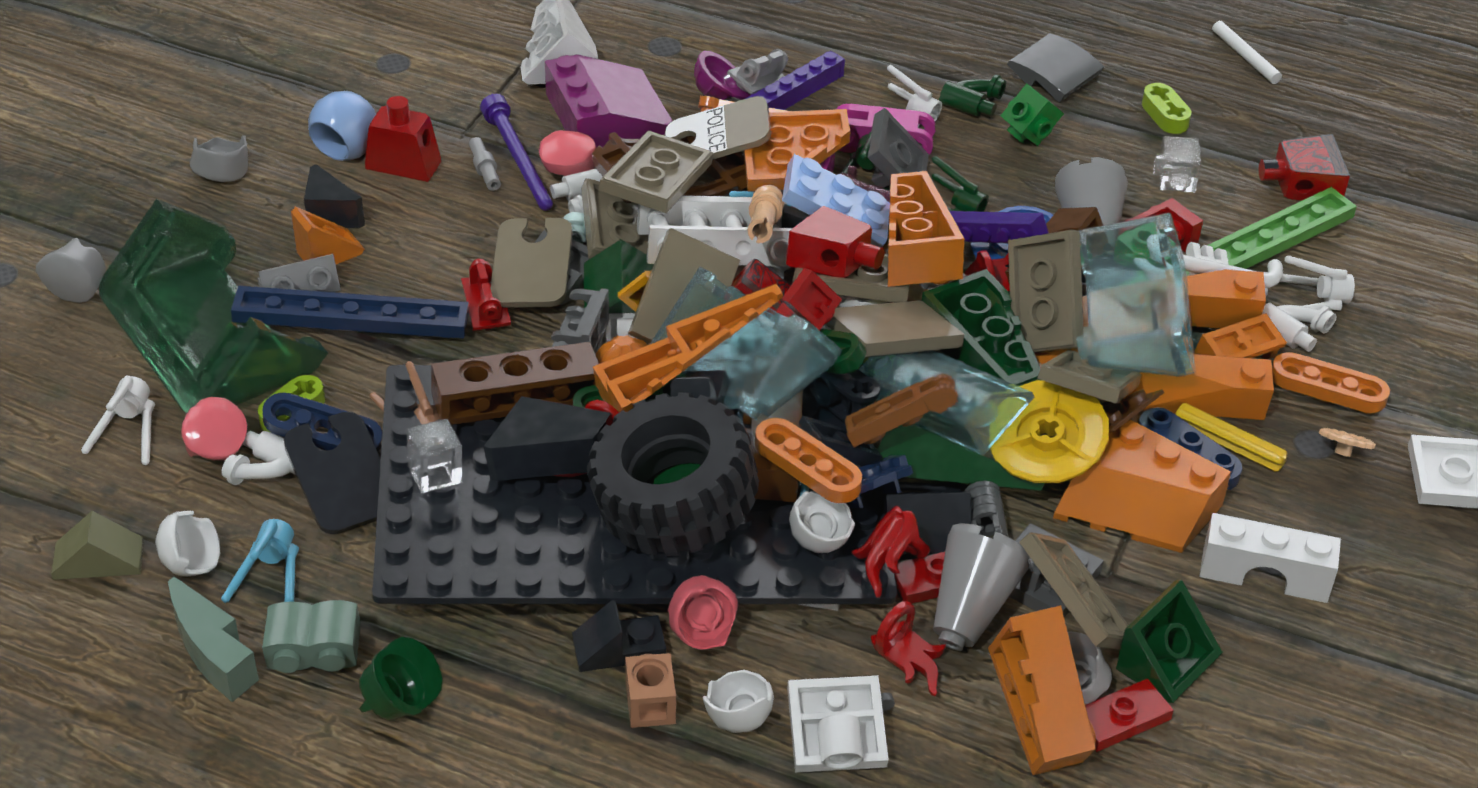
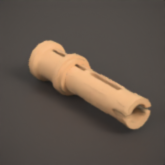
M763 185L753 193L749 206L751 222L747 230L751 240L755 236L757 237L756 243H764L771 238L773 225L782 216L785 204L782 201L783 193L775 186Z

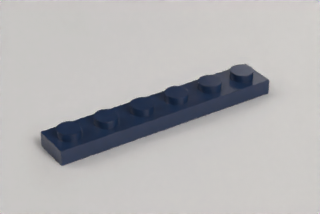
M238 286L231 308L232 322L443 338H464L469 315V302L251 286Z

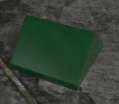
M620 239L584 262V289L600 291L601 288L609 289V314L636 313L618 298V292L643 272L652 271L654 264L647 263V254Z
M1182 579L1175 580L1125 628L1116 670L1136 683L1148 678L1167 703H1174L1223 653Z

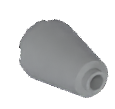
M1100 157L1091 158V163L1079 165V160L1070 162L1061 168L1055 177V192L1061 208L1097 207L1109 238L1093 258L1102 253L1111 255L1114 251L1115 239L1119 230L1128 185L1123 167L1113 160Z
M965 523L953 525L948 534L933 631L939 635L938 641L941 644H946V647L957 651H962L964 646L973 647L1027 572L1031 562L1029 560L1030 556L1018 542L998 532H995L993 539L980 535L981 526Z

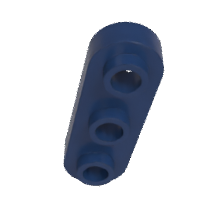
M282 392L270 396L263 405V423L268 431L285 437L286 433L292 428L309 423L313 432V444L317 448L328 451L336 448L341 442L339 435L332 431L328 417L348 411ZM281 415H286L290 417V419L287 421L278 420L277 417ZM359 415L365 423L377 452H379L382 445V430L374 420ZM324 427L329 431L327 433H319L316 429Z
M1150 408L1140 415L1138 424L1231 471L1227 490H1231L1238 485L1242 472V463L1235 455L1165 408Z

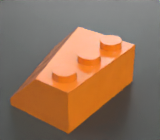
M1130 419L1117 430L1109 433V442L1100 460L1084 474L1071 479L1054 512L1053 518L1068 522L1069 517L1091 522V529L1105 532L1107 527L1128 532L1132 540L1182 553L1211 520L1212 513H1217L1223 506L1231 471Z

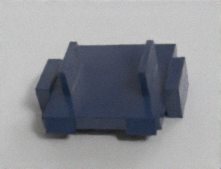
M890 455L880 462L859 467L862 473L860 494L880 486L883 494L900 493L901 490L897 479L907 477L913 473L911 465H908L906 456ZM860 494L855 500L846 503L849 508H863Z

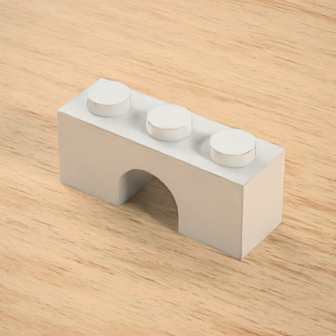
M1212 513L1203 548L1199 577L1242 586L1244 576L1249 570L1256 567H1270L1280 571L1286 577L1285 595L1327 603L1338 571L1341 538Z

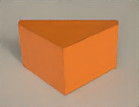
M296 206L291 211L296 250L303 261L333 254L335 264H339L360 256L365 250L349 229Z

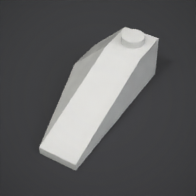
M543 0L536 7L530 29L534 32V35L527 42L525 48L530 53L529 59L526 57L522 61L520 67L522 81L527 85L545 84L546 60L576 54L598 59L596 46L570 0Z

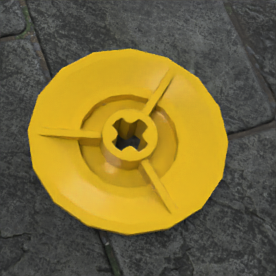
M1036 380L1012 389L995 404L987 420L986 443L994 460L999 462L1012 476L1033 483H1060L1084 474L1100 460L1109 442V419L1097 398L1043 380Z

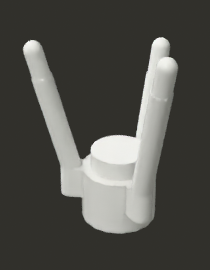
M889 65L887 70L914 91L915 94H911L892 83L888 84V89L908 100L906 110L925 112L936 121L942 109V102L933 98L931 92L921 88L894 66Z
M1292 256L1285 257L1286 263L1326 275H1321L1319 278L1283 274L1280 282L1317 286V296L1325 300V302L1304 305L1303 307L1319 310L1327 305L1332 310L1340 311L1342 303L1349 304L1351 302L1355 283L1353 275L1347 274V270L1329 268Z
M125 376L119 382L114 395L106 405V412L81 449L83 454L89 453L115 414L123 418H133L136 415L142 414L141 462L143 465L149 464L151 414L155 403L148 399L150 388L145 381L137 377Z

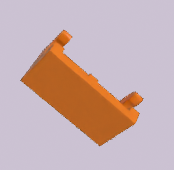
M1265 313L1202 334L1193 354L1254 358L1263 354L1262 358L1268 360L1274 358L1279 349L1285 347L1287 342Z

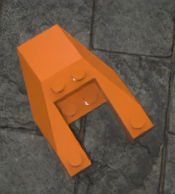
M1224 269L1082 296L1084 348L1069 350L1140 371L1142 376L1139 386L1130 394L1144 389L1146 394L1163 389L1165 393L1144 408L1143 411L1150 408H1165L1176 414L1177 409L1182 403H1188L1215 417L1265 420L1274 392L1271 360L1185 354L1184 326L1223 328L1262 315L1266 302L1264 273ZM1067 350L1034 354L1038 363L1044 364Z

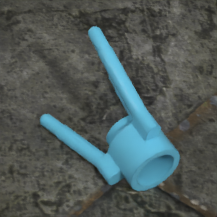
M269 519L262 524L249 554L222 595L221 599L224 603L230 601L257 558L268 564L278 563L282 559L286 560L284 602H294L295 559L299 547L292 543L294 530L288 523L279 519Z

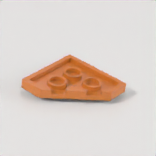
M847 109L769 112L771 137L760 146L743 150L748 191H756L757 188L763 185H772L779 190H784L787 165L794 154L802 158H811L820 164L850 142V126Z

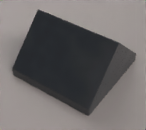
M970 492L880 493L884 516L895 506H899L903 511L908 510L914 513L919 536L930 548L928 555L945 552L948 534L953 525L959 523L971 524ZM903 552L899 560L916 559L918 557Z

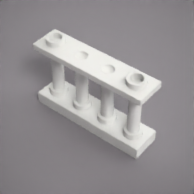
M682 196L667 214L638 204V235H649L648 264L655 263L666 232L673 228L739 259V265H747L751 260L758 259L766 266H788L786 265L789 231L792 228H781V216L780 220L773 225V233L768 241L756 243V236L751 240L747 229L751 222L749 206L752 197Z

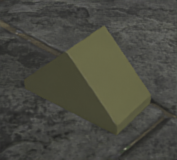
M91 511L56 542L51 572L52 579L141 574L144 547L143 537Z

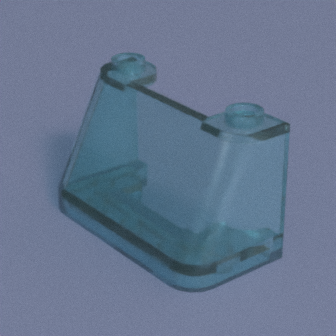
M1171 213L1079 230L1081 270H1083L1086 278L1089 326L1083 327V335L1077 336V347L1081 360L1087 359L1089 365L1094 367L1175 377L1195 374L1186 267Z
M699 267L650 344L667 338L666 326L745 295L733 286L726 287L716 278L717 276L714 273ZM768 308L685 369L684 372L726 370L729 379L726 395L738 401L736 408L757 420L760 414L765 417L771 416L832 367L842 353V350L807 320L795 314L787 318Z

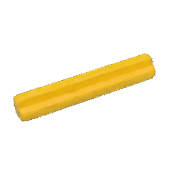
M1182 403L1176 411L1175 415L1220 446L1274 472L1280 471L1286 462L1288 455L1286 450L1188 403Z

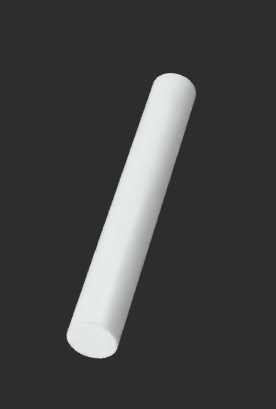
M1218 21L1213 25V32L1272 84H1276L1281 80L1282 74L1225 23Z

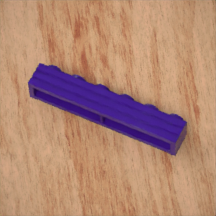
M830 50L747 98L760 96L766 99L769 108L785 110L843 77L845 59Z
M949 211L964 237V242L1008 243V240L1049 233L1043 212Z

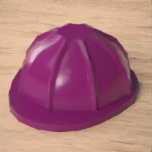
M703 51L698 55L694 76L696 86L703 95L721 100L731 97L744 100L751 95L740 89L736 81L727 74L728 70L736 68L727 59L712 51Z

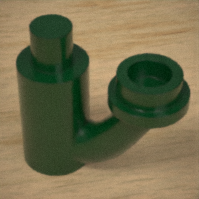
M997 74L991 80L972 79L956 83L947 81L941 90L939 101L945 106L979 117L981 113L993 116L997 104L986 99H1001L1007 82Z

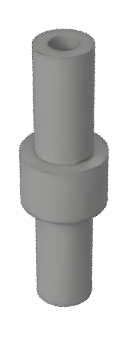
M472 138L469 141V146L474 156L473 164L477 173L483 176L489 190L499 189L501 182L496 173L497 164L492 153L486 150L481 138Z

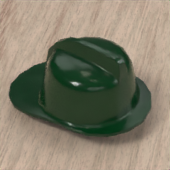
M403 636L393 640L380 650L359 679V688L365 700L359 710L362 713L372 710L382 719L389 721L405 715L414 716L419 714L437 698L442 690L443 678L440 666L431 651L414 638Z

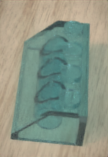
M933 350L872 356L859 369L868 377L876 380L880 385V395L875 402L917 382L920 383L932 376L936 377L937 374L947 373V375H951L952 379L954 378L955 389H957L959 396L957 398L958 402L955 403L956 405H953L952 408L948 407L942 413L929 410L914 424L981 455H984L1034 399L1031 391Z

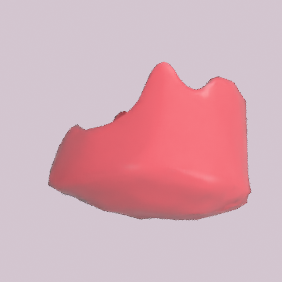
M558 130L549 134L541 141L539 155L545 169L549 173L567 176L594 169L592 153L596 149L594 139L587 134Z
M219 397L202 399L195 406L191 407L185 416L181 428L182 438L188 455L190 457L200 456L207 460L225 461L230 455H235L241 448L247 434L246 418L239 407L228 399Z
M695 576L685 580L674 592L668 608L671 630L685 644L695 649L707 650L724 646L737 614L738 600L736 594L723 582L707 576Z

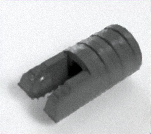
M979 481L969 485L965 492H970L971 524L982 527L980 535L993 536L995 532L1009 537L999 486L991 481Z

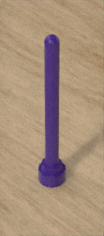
M501 94L488 95L480 104V110L485 120L497 126L540 209L543 211L550 210L553 206V201L509 121L511 112L509 104Z

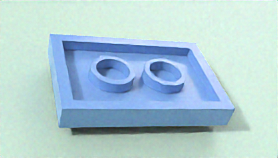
M793 155L787 165L782 201L809 215L822 206H826L870 224L872 228L870 244L883 247L888 237L890 202L886 201L881 194L875 191H867L855 185L848 177L841 174L835 175L822 168L817 161L811 158Z

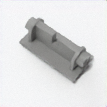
M775 49L767 57L762 56L757 59L745 60L742 66L728 70L727 74L736 81L740 89L754 94L784 77L782 71L787 65L788 56L781 49Z
M333 254L258 271L259 287L321 292L341 290Z

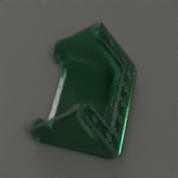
M156 198L104 273L99 286V295L182 411L187 414L191 407L208 397L225 398L235 405H239L282 387L298 376L312 374L328 355L326 349L316 339L311 337H302L300 339L272 330L269 325L252 317L246 323L232 322L231 308L238 286L225 271L236 254V242L229 230L224 225Z

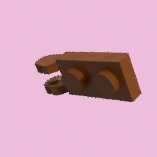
M947 373L937 374L936 377L932 376L920 383L917 382L846 416L847 436L853 447L862 443H875L883 438L887 431L900 425L910 426L918 422L929 410L942 413L948 407L952 408L958 402L957 398L959 397L957 389H955L954 378L952 379L951 375L949 376Z

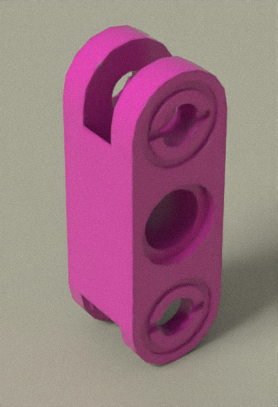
M843 104L836 108L847 109L850 126V142L838 151L855 152L860 138L872 131L874 114L886 108L918 143L922 144L921 146L928 154L932 152V137L936 126L932 116L925 112L859 104ZM918 124L923 125L924 129L918 128Z

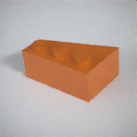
M1060 605L1010 617L988 650L1032 775L1083 763L1096 749V735L1093 725L1088 719L1062 607Z

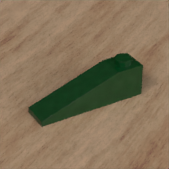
M987 269L963 277L961 280H955L922 292V301L965 334L962 347L940 349L942 352L957 361H963L968 368L1008 393L1016 387L1040 380L1038 379L1040 366L1030 342L1024 339L1019 316H1015L1011 308V297L1008 291Z
M916 424L910 426L900 425L887 431L877 448L883 456L880 461L890 455H905L908 465H911L913 471L908 476L910 478L970 484L979 481H991L1000 487L1040 491L1045 484L1033 483L1012 476L999 462L953 441L951 442Z

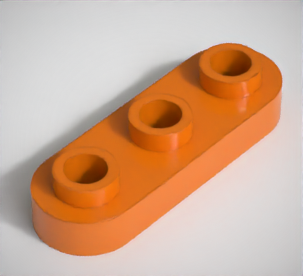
M1292 352L1281 353L1273 361V382L1285 390L1308 395L1363 413L1380 412L1386 407L1390 388L1385 381L1376 376Z
M770 418L762 421L757 426L755 431V448L760 455L828 501L848 503L859 496L862 485V473L855 464L786 419Z

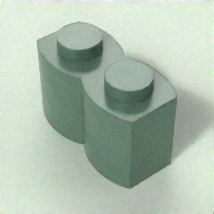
M330 600L314 605L303 602H280L268 606L262 646L267 668L283 673H291L309 667L333 672L357 665L361 626L357 603Z

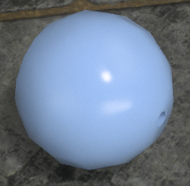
M352 91L332 92L318 100L314 105L308 118L309 136L316 147L332 159L340 161L357 159L366 153L368 128L376 112L366 99Z

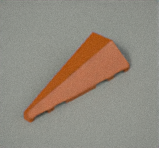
M777 284L668 325L666 326L667 338L593 366L596 387L603 401L612 405L619 413L622 410L625 412L630 411L634 403L645 400L782 299L783 293Z

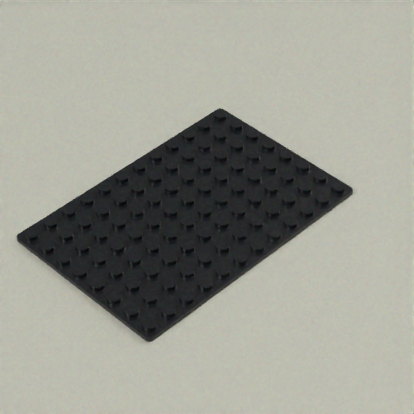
M406 364L391 365L386 370L372 587L373 601L378 604H608L612 600H615L616 604H670L674 592L682 582L701 575L719 580L727 585L736 594L738 604H893L896 601L897 588L895 576L888 569L886 562L880 569L879 577L882 584V593L880 598H877L866 574L865 562L867 557L859 559L852 554L853 550L862 547L866 543L877 524L884 517L879 487L860 494L863 508H849L852 515L851 518L855 522L854 529L845 544L829 553H815L802 547L794 538L789 517L795 502L755 499L748 515L742 514L743 522L734 531L729 529L725 532V539L715 545L713 542H709L703 545V550L691 553L690 550L680 551V556H666L664 552L659 551L657 556L641 552L640 547L635 550L622 544L621 540L614 537L607 529L587 474L576 477L543 476L500 481L491 480L483 446L505 417L441 426L438 419L432 425L423 427L414 413L418 408L419 400L410 380ZM414 365L430 405L435 407L431 394V365ZM685 369L705 371L726 370L729 384L724 405L733 410L734 415L739 417L743 423L744 400L752 401V398H744L746 374H754V369ZM803 369L802 416L846 428L841 419L827 408L819 405L811 394L809 378L818 371ZM653 476L646 483L653 484ZM799 481V484H798L797 499H798L799 496H800V489H801V482H800V481Z

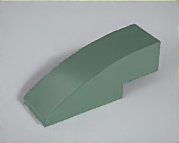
M173 577L168 581L178 631L184 646L199 671L218 691L233 702L259 681L254 652L240 642L235 618L176 577Z

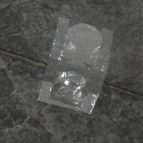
M1163 136L1160 154H1155L1153 175H1159L1160 190L1195 192L1201 168L1199 139Z
M448 419L407 428L408 467L421 493L462 483V445Z

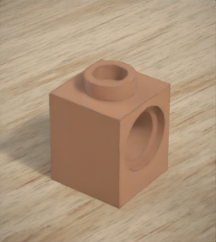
M643 654L625 657L626 692L631 728L676 724V691L671 654Z

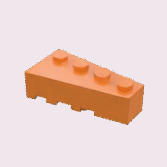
M928 172L891 174L888 287L921 283L946 284L951 280L963 279L964 237Z

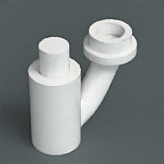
M597 169L563 176L561 183L550 185L552 197L556 199L566 196L569 212L584 214L581 192L584 180L587 178L600 181L603 176Z
M1267 303L1262 314L1266 313L1287 342V346L1292 349L1300 346L1308 352L1314 348L1317 339L1308 334V326L1300 321L1310 322L1311 330L1314 332L1320 331L1325 334L1332 328L1337 317L1332 312V308L1327 305L1318 310L1297 305H1280L1276 307L1272 303Z
M249 431L243 442L244 446L253 449L254 457L266 463L250 464L247 456L233 454L225 460L222 467V476L227 478V481L233 485L240 484L244 479H270L286 475L289 472L295 474L285 451L284 438L268 431H263L260 434Z

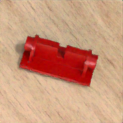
M481 258L475 259L469 267V277L461 278L466 302H469V315L473 331L511 325L508 308L501 307L500 301L494 298L491 293V265Z

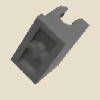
M601 288L600 291L575 289L569 297L573 300H583L587 303L586 308L579 306L567 307L566 316L560 329L554 331L551 336V340H554L552 347L590 342L594 353H596L609 322V289Z

